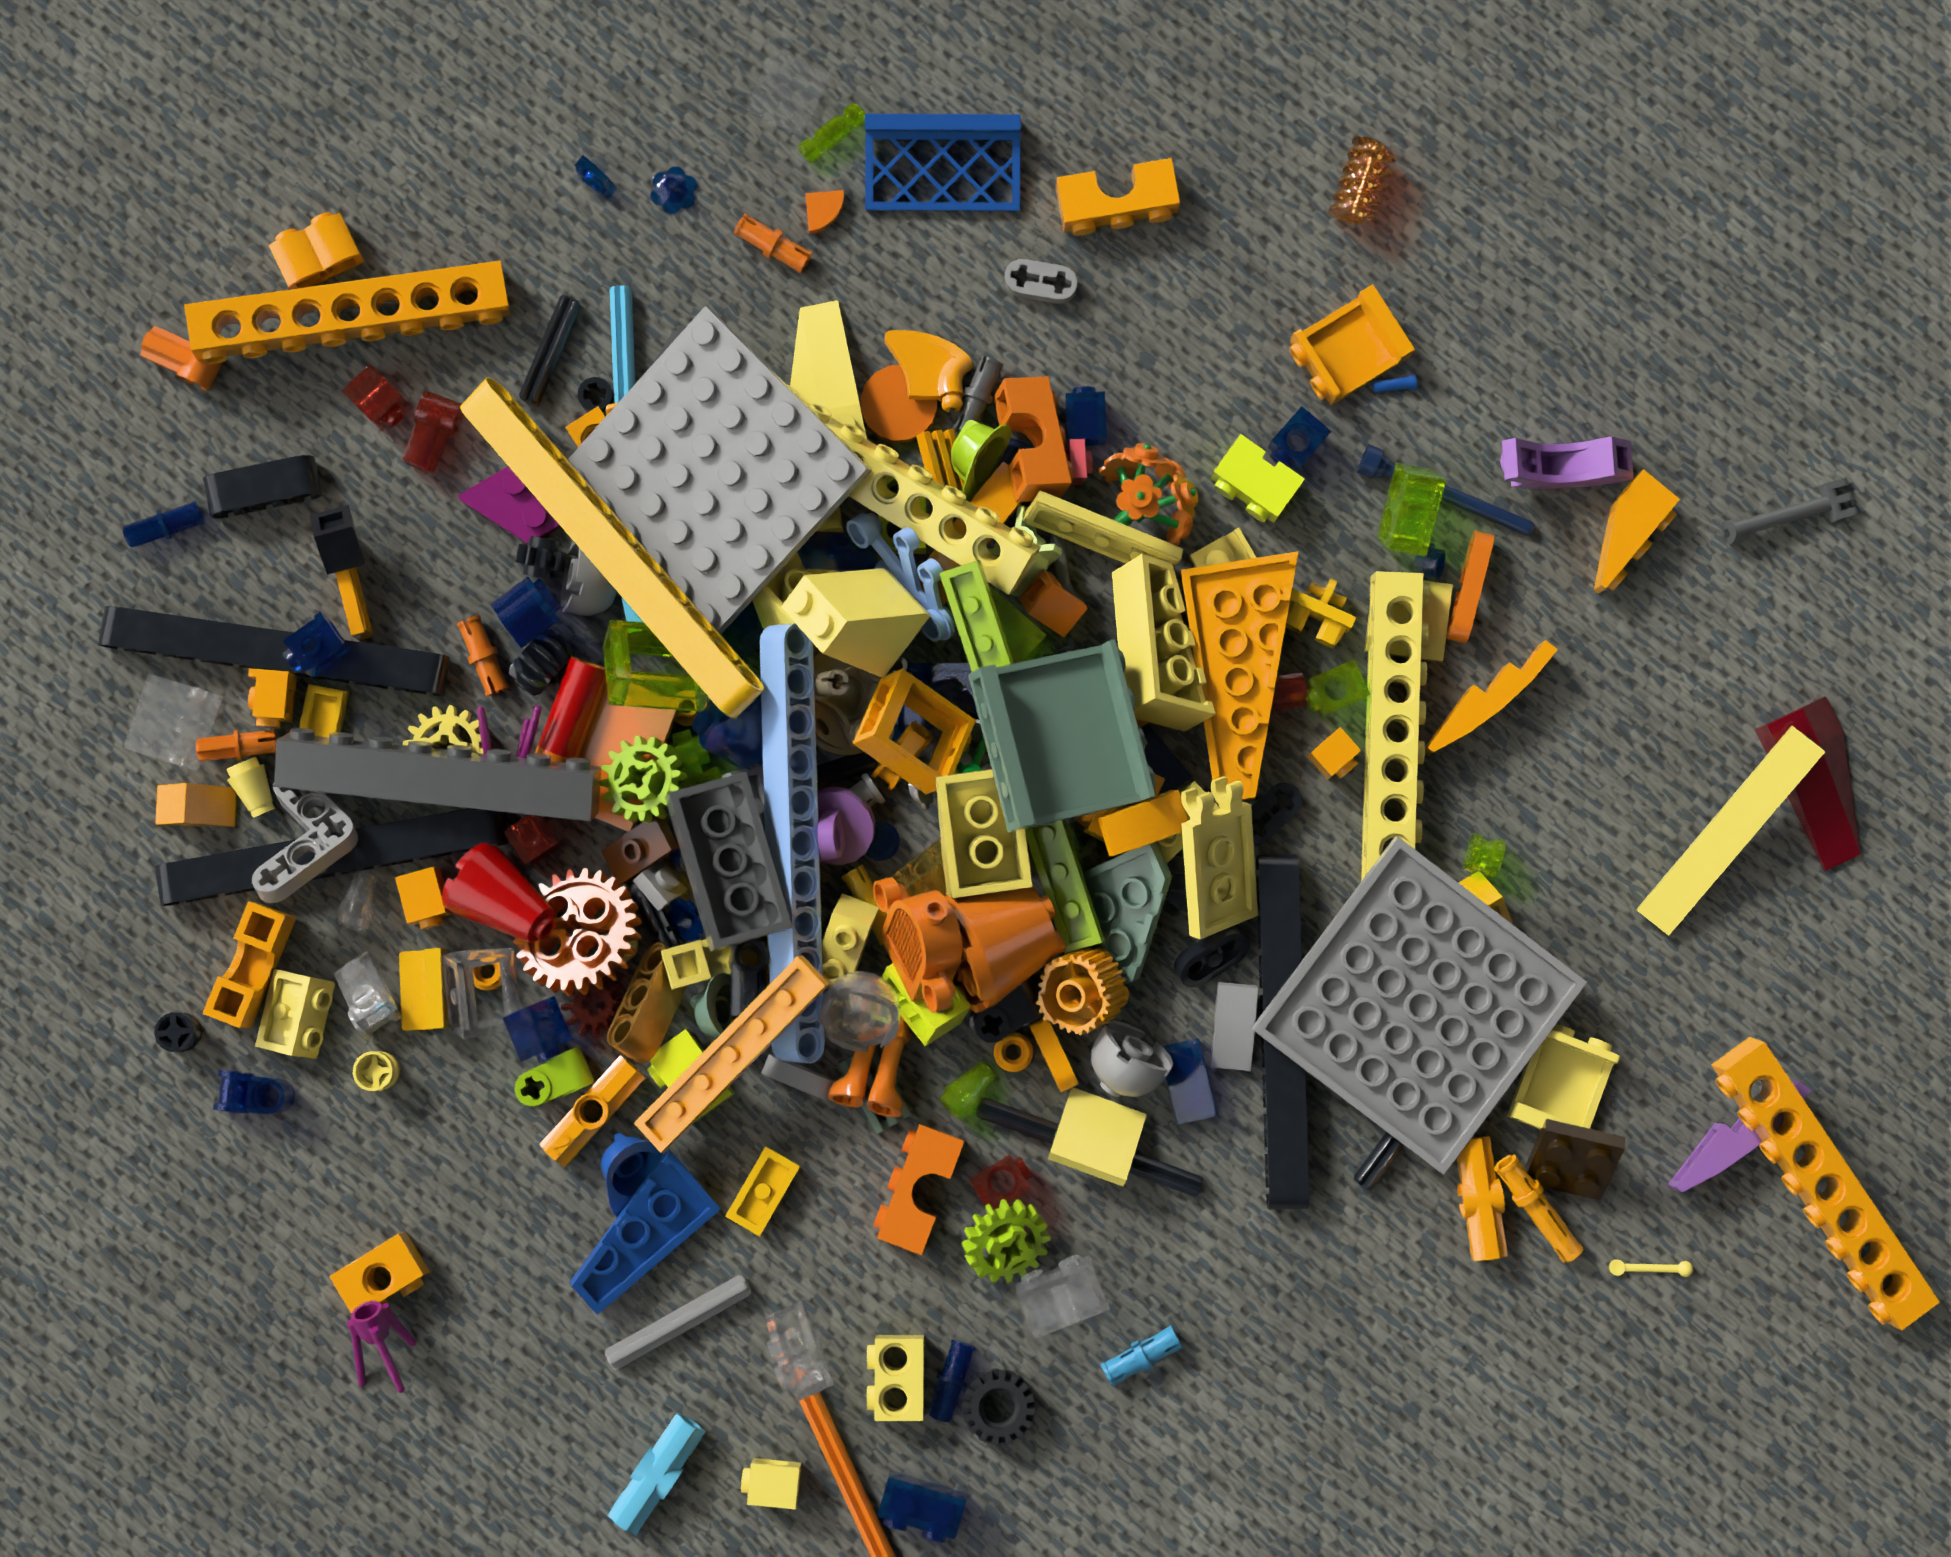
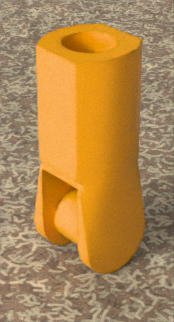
M912 722L896 741V744L918 758L933 740V735L920 723ZM881 763L878 764L871 775L874 779L878 776L889 784L887 789L890 791L902 779Z

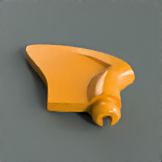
M910 330L887 331L884 342L904 372L908 399L939 400L942 402V409L949 412L950 408H954L955 412L959 411L963 406L961 399L963 397V377L974 367L971 358L955 344L935 335Z

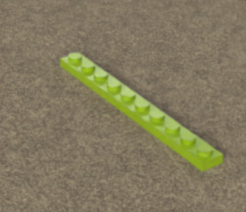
M977 560L939 573L971 671L974 672L980 667L994 664L996 667L1014 664L981 561ZM1066 820L1026 828V838L1044 893L1049 897L1055 910L1056 916L1053 920L1057 931L1064 941V953L1102 943L1104 936Z

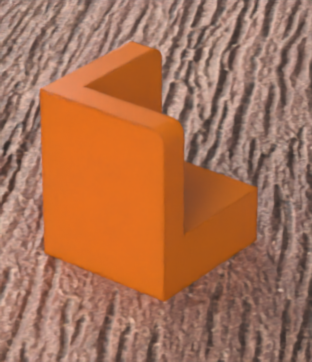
M1044 568L1019 598L1029 615L1063 638L1087 610L1084 602L1063 589L1057 578Z

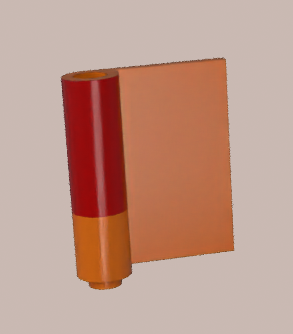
M570 656L535 754L551 756V761L566 763L568 758H584L590 760V765L592 766L611 765L613 760L608 753L610 750L621 753L620 742L623 740L634 745L635 736L639 735L646 738L647 742L652 736L662 740V745L667 743L683 700L592 662ZM642 755V757L647 761H650L651 759L655 761L658 760V758L655 755ZM601 769V780L607 779L608 773ZM600 786L599 812L595 818L628 832L635 828L637 821L635 823L624 819L625 814L620 816L611 811L615 803L610 804L602 798L609 792V789ZM632 798L628 799L633 805L644 804L639 798L635 800Z

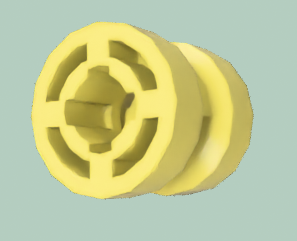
M370 1051L364 1053L357 1058L353 1066L355 1082L366 1091L389 1089L399 1078L400 1067L398 1061L387 1052Z

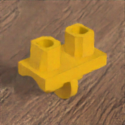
M1330 578L1325 588L1313 582L1310 583L1307 593L1320 598L1319 600L1292 588L1286 628L1301 633L1308 616L1317 619L1322 624L1314 640L1333 649L1344 635V632L1348 633L1352 628L1356 617L1328 605L1329 602L1342 608L1347 599L1333 592L1337 581Z

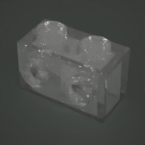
M1081 1255L1070 1256L1060 1261L1058 1268L1045 1273L1042 1269L1029 1272L1021 1277L1022 1282L1015 1284L1018 1299L1034 1339L1110 1310L1090 1255L1081 1258Z
M800 1301L765 1317L771 1340L766 1343L775 1364L778 1363L773 1368L782 1389L790 1387L796 1401H799L833 1386V1378L820 1336L803 1302Z

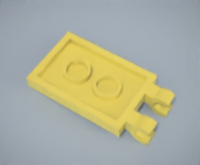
M1224 776L1212 780L1211 792L1198 795V788L1194 787L1183 791L1181 795L1183 807L1190 816L1189 821L1181 823L1189 936L1203 939L1258 916L1251 804L1242 802L1244 791L1242 782L1235 781L1227 784V777ZM1214 798L1219 804L1220 808L1215 811H1213Z

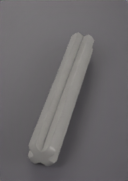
M737 1275L608 1347L605 1350L608 1363L614 1370H619L744 1300L752 1294L748 1281L743 1275Z

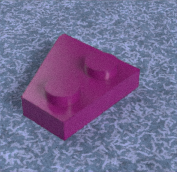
M509 466L458 495L462 503L529 544L530 536L544 538L561 528L558 522Z

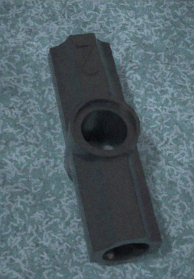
M767 936L731 946L728 960L731 970L730 1018L736 1019L766 989V964L769 959ZM742 950L754 952L758 957V965L748 967L742 964L739 959V952Z

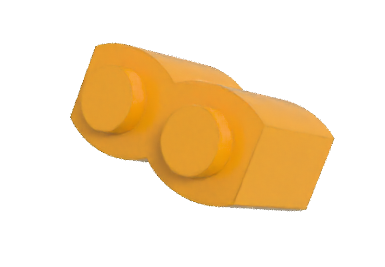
M331 212L317 215L311 220V225L299 231L294 228L279 233L275 237L276 241L269 245L290 289L315 286L326 281L328 278L365 262L340 213L332 214Z

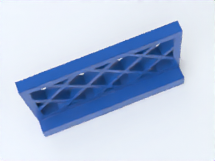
M865 114V210L1020 212L1021 114ZM874 141H890L900 153L884 167L874 157ZM898 141L911 142L905 148H903V146ZM918 141H929L939 151L924 168L908 153ZM936 141L950 142L942 148ZM957 141H967L978 152L963 168L947 153ZM975 141L989 142L981 149ZM996 141L1012 142V157L1002 168L985 153ZM904 156L920 171L905 187L889 173ZM942 156L958 171L944 187L927 172ZM981 156L997 172L982 188L966 173ZM874 164L881 170L875 178ZM1011 165L1012 179L1005 173ZM923 175L939 191L929 202H918L908 192ZM884 176L900 190L890 202H873V187ZM961 176L978 191L968 202H956L947 192ZM1001 176L1012 187V203H996L985 191ZM905 195L911 202L897 201ZM943 195L949 202L936 201ZM982 195L988 202L975 201Z

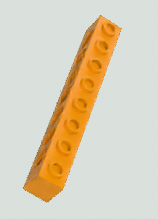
M501 260L184 304L191 351L197 360H203L204 363L208 364L221 363L227 360V356L243 354L245 358L262 357L267 354V350L281 348L284 352H299L307 348L306 345L322 343L325 347H335L345 344L346 339L362 337L363 341H377L385 338V334L401 332L405 336H413L423 333L425 331L424 328L440 326L442 330H455L463 327L464 323L479 321L483 325H490L501 322L504 316H510ZM463 291H473L478 295L476 301L469 305L459 303L457 297ZM426 296H433L439 300L437 306L431 310L419 308L418 303ZM391 301L399 305L398 311L393 315L385 316L379 313V308L385 302ZM355 307L360 310V314L353 321H344L339 317L345 308ZM313 312L320 315L319 322L312 327H305L300 324L302 317L307 313ZM269 318L279 319L281 321L280 326L274 332L268 333L261 330V325L265 320ZM234 323L241 326L240 332L235 337L225 338L221 336V332L226 325Z
M1748 1037L1714 1062L1711 1066L1719 1076L1715 1079L1717 1086L1729 1099L1734 1098L1740 1107V1110L1737 1112L1740 1120L1750 1131L1755 1130L1763 1141L1759 1144L1763 1154L1773 1164L1778 1163L1784 1172V1175L1781 1176L1784 1185L1793 1195H1799L1805 1203L1806 1207L1803 1208V1212L1807 1219L1816 1228H1822L1828 1237L1824 1241L1828 1250L1836 1259L1845 1262L1850 1270L1846 1273L1849 1281L1859 1292H1865L1871 1303L1868 1305V1308L1872 1315L1882 1325L1888 1323L1902 1331L1940 1303L1767 1044ZM1757 1080H1761V1092L1753 1098L1751 1088ZM1782 1112L1784 1116L1783 1124L1780 1128L1774 1130V1119ZM1804 1145L1805 1155L1802 1160L1796 1162V1151L1800 1146ZM1826 1177L1827 1187L1821 1194H1818V1184ZM1848 1210V1220L1844 1225L1840 1226V1216L1844 1211ZM1870 1242V1251L1866 1257L1862 1258V1248ZM1892 1275L1890 1286L1883 1290L1885 1278Z

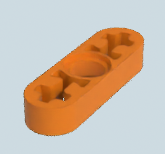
M1474 530L1472 533L1459 583L1463 584L1461 591L1456 592L1446 639L1464 644L1469 639L1493 548L1494 535L1477 530Z

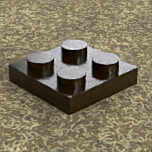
M1546 1119L1524 1169L1533 1180H1538L1543 1188L1601 1201L1625 1150V1137Z

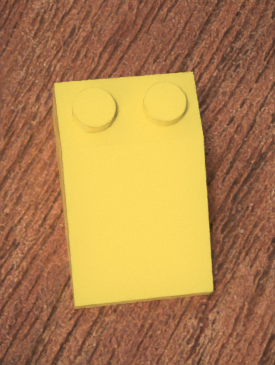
M992 769L936 777L941 851L947 895L951 898L1032 887L1025 829L1008 833Z

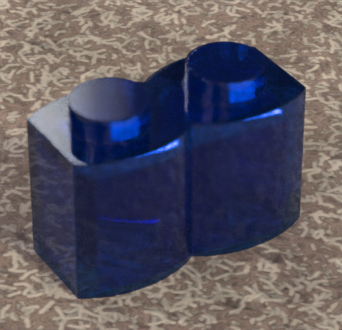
M527 576L490 604L501 623L521 648L560 620L555 612L561 606L540 578L533 582Z

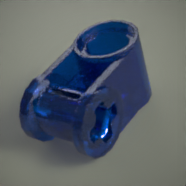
M218 1069L217 1076L221 1077L218 1102L213 1103V1110L234 1113L278 1114L289 1110L294 1103L295 1090L287 1080L258 1076L250 1072ZM272 1085L280 1093L279 1101L274 1107L270 1106L266 1101V1092Z

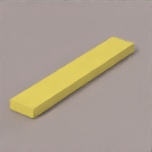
M1791 726L1639 905L1637 911L1669 936L1825 751L1795 727Z

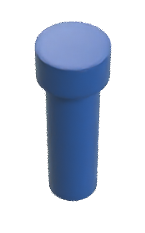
M1415 374L1407 375L1404 378L1372 382L1374 393L1402 389L1417 390Z

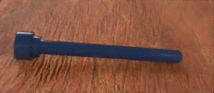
M1368 444L1357 468L1356 473L1370 479L1373 476L1381 478L1382 475L1525 536H1530L1535 532L1536 527L1532 521L1388 461L1389 456L1384 455V450Z

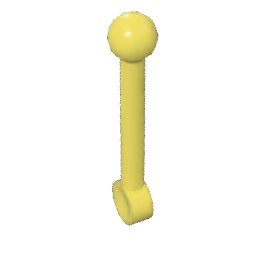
M1615 1259L1610 1262L1609 1271L1616 1276L1622 1275L1624 1272L1679 1273L1683 1277H1688L1693 1273V1266L1688 1261H1682L1679 1265L1624 1264L1621 1260Z

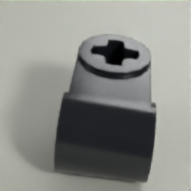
M1030 978L994 1006L978 1013L970 1011L968 1019L970 1028L981 1040L987 1043L1001 1041L1020 1027L1032 1023L1044 1014L1038 1011L1041 1008L1040 1005H1036L1039 995ZM988 1014L994 1018L993 1024L995 1025L990 1030L984 1026L985 1021L983 1019Z

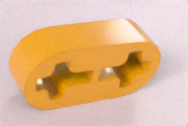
M1041 1018L1030 1023L1031 1032L1060 1092L1062 1093L1079 1085L1050 1021H1044Z

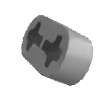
M1017 259L1011 262L1005 271V286L1012 295L1017 297L1063 304L1070 301L1077 290V277L1070 268L1062 265ZM1024 269L1027 270V277L1039 279V282L1026 281L1024 287H1018L1016 279L1010 277L1011 275H1018L1019 270ZM1057 276H1064L1065 283L1071 285V287L1064 288L1062 294L1055 293V286L1044 284L1043 280L1055 282Z
M768 1054L761 1071L762 1074L831 1101L828 1098V1093L831 1085L836 1080L793 1062L779 1060L772 1054Z

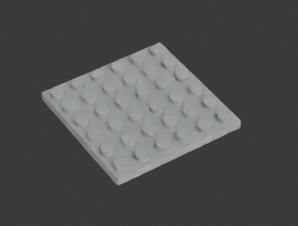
M707 306L697 314L567 459L720 635L872 471Z
M1394 837L1251 1029L1444 1175L1587 981L1401 838Z

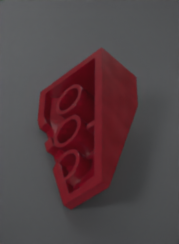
M1825 696L1754 729L1766 754L1771 751L1791 726L1795 727L1825 751L1787 796L1824 871L1861 854L1844 733Z

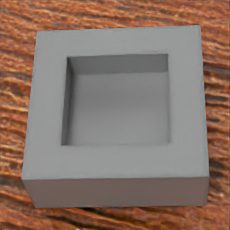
M663 859L644 870L633 880L658 911L678 899L688 890L679 880L677 873L669 868Z

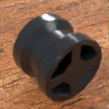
M171 1012L158 1020L154 1036L162 1049L169 1052H186L198 1044L201 1039L202 1029L200 1022L191 1014Z

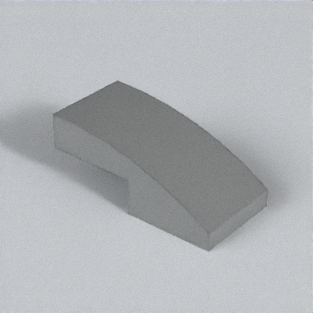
M1218 982L1210 1060L1212 1068L1251 1071L1255 1034L1251 1028L1256 1023L1258 986Z

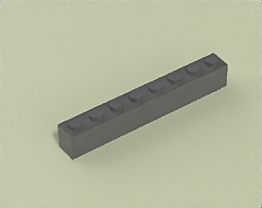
M306 728L291 729L290 733L276 740L274 787L591 821L599 812L601 766L590 765V760L584 758H568L566 763L551 761V756L546 754H527V758L511 757L510 751L491 749L487 750V754L472 753V748L464 745H450L447 750L432 748L433 744L426 741H410L408 746L393 744V739L388 737H370L369 741L354 740L353 734L342 732L330 733L329 737L315 736L314 730Z

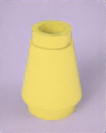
M257 757L250 758L226 769L230 776L227 781L248 811L251 812L253 818L275 809L264 764L260 765Z

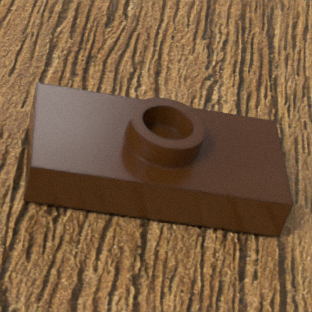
M652 815L651 823L642 822L601 852L614 878L623 885L680 847L665 818L661 819Z

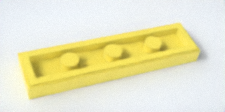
M1041 490L1025 512L1023 522L1125 564L1144 554L1173 564V568H1175L1182 558L1183 548Z

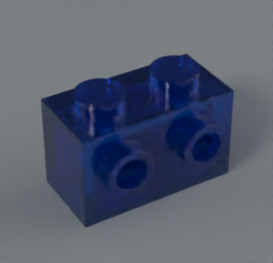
M890 1470L877 1517L884 1518L883 1524L890 1528L906 1531L907 1526L923 1530V1537L945 1543L946 1537L953 1540L956 1539L967 1501V1493Z

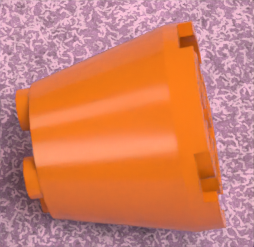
M1033 884L1029 888L951 898L949 895L944 896L954 911L962 938V958L954 978L957 982L961 981L962 985H959V987L966 994L967 1001L971 1005L970 1009L976 1013L997 1004L1058 954L1065 951L1064 941L1060 933L1054 929L1051 921L1056 916L1053 904L1047 895L1039 897Z

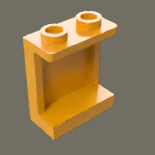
M1373 284L1362 290L1356 299L1303 331L1299 329L1294 332L1290 339L1292 346L1289 347L1290 354L1299 367L1305 365L1313 378L1310 380V384L1315 394L1321 400L1326 398L1331 406L1409 359L1415 350Z

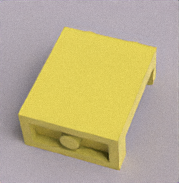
M1556 1024L1525 1065L1507 1117L1540 1130L1546 1119L1590 1129L1611 1069L1614 1064L1619 1063L1621 1056L1612 1053L1613 1045L1590 1037L1588 1043L1573 1038L1574 1030Z

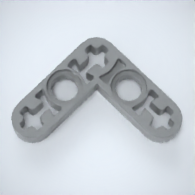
M273 784V790L281 806L307 832L255 870L252 876V884L260 899L264 902L276 903L286 899L356 846L358 834L351 819L324 792L300 790L303 796L298 799L289 788L274 787ZM315 806L325 807L324 812L316 818L306 817L307 812ZM333 825L334 829L343 835L339 838L336 835H331L328 828ZM306 852L315 853L314 859L308 864L298 865L295 863L301 854ZM288 866H289L290 870L292 871V874H290V875H289L288 871L285 869V868L288 867ZM273 879L278 883L272 886L267 882Z

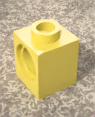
M754 1458L751 1468H743L741 1493H748L747 1505L796 1509L802 1463Z

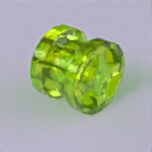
M1473 833L1470 837L1464 859V871L1471 873L1475 870L1483 871L1487 877L1495 879L1502 865L1505 853V840L1497 838L1489 841L1484 839L1482 834Z

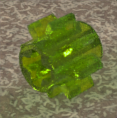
M690 729L672 734L674 743L668 744L675 748L672 756L681 757L684 761L677 770L686 773V779L703 774L701 765L711 763L702 734L692 737Z

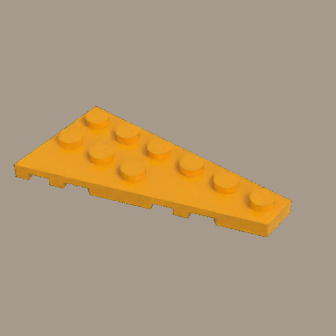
M1299 551L1181 570L1189 628L1193 633L1196 644L1192 647L1196 668H1203L1207 682L1202 685L1206 701H1212L1216 715L1204 721L1212 780L1224 776L1227 777V784L1241 781L1244 790L1242 801L1256 799Z

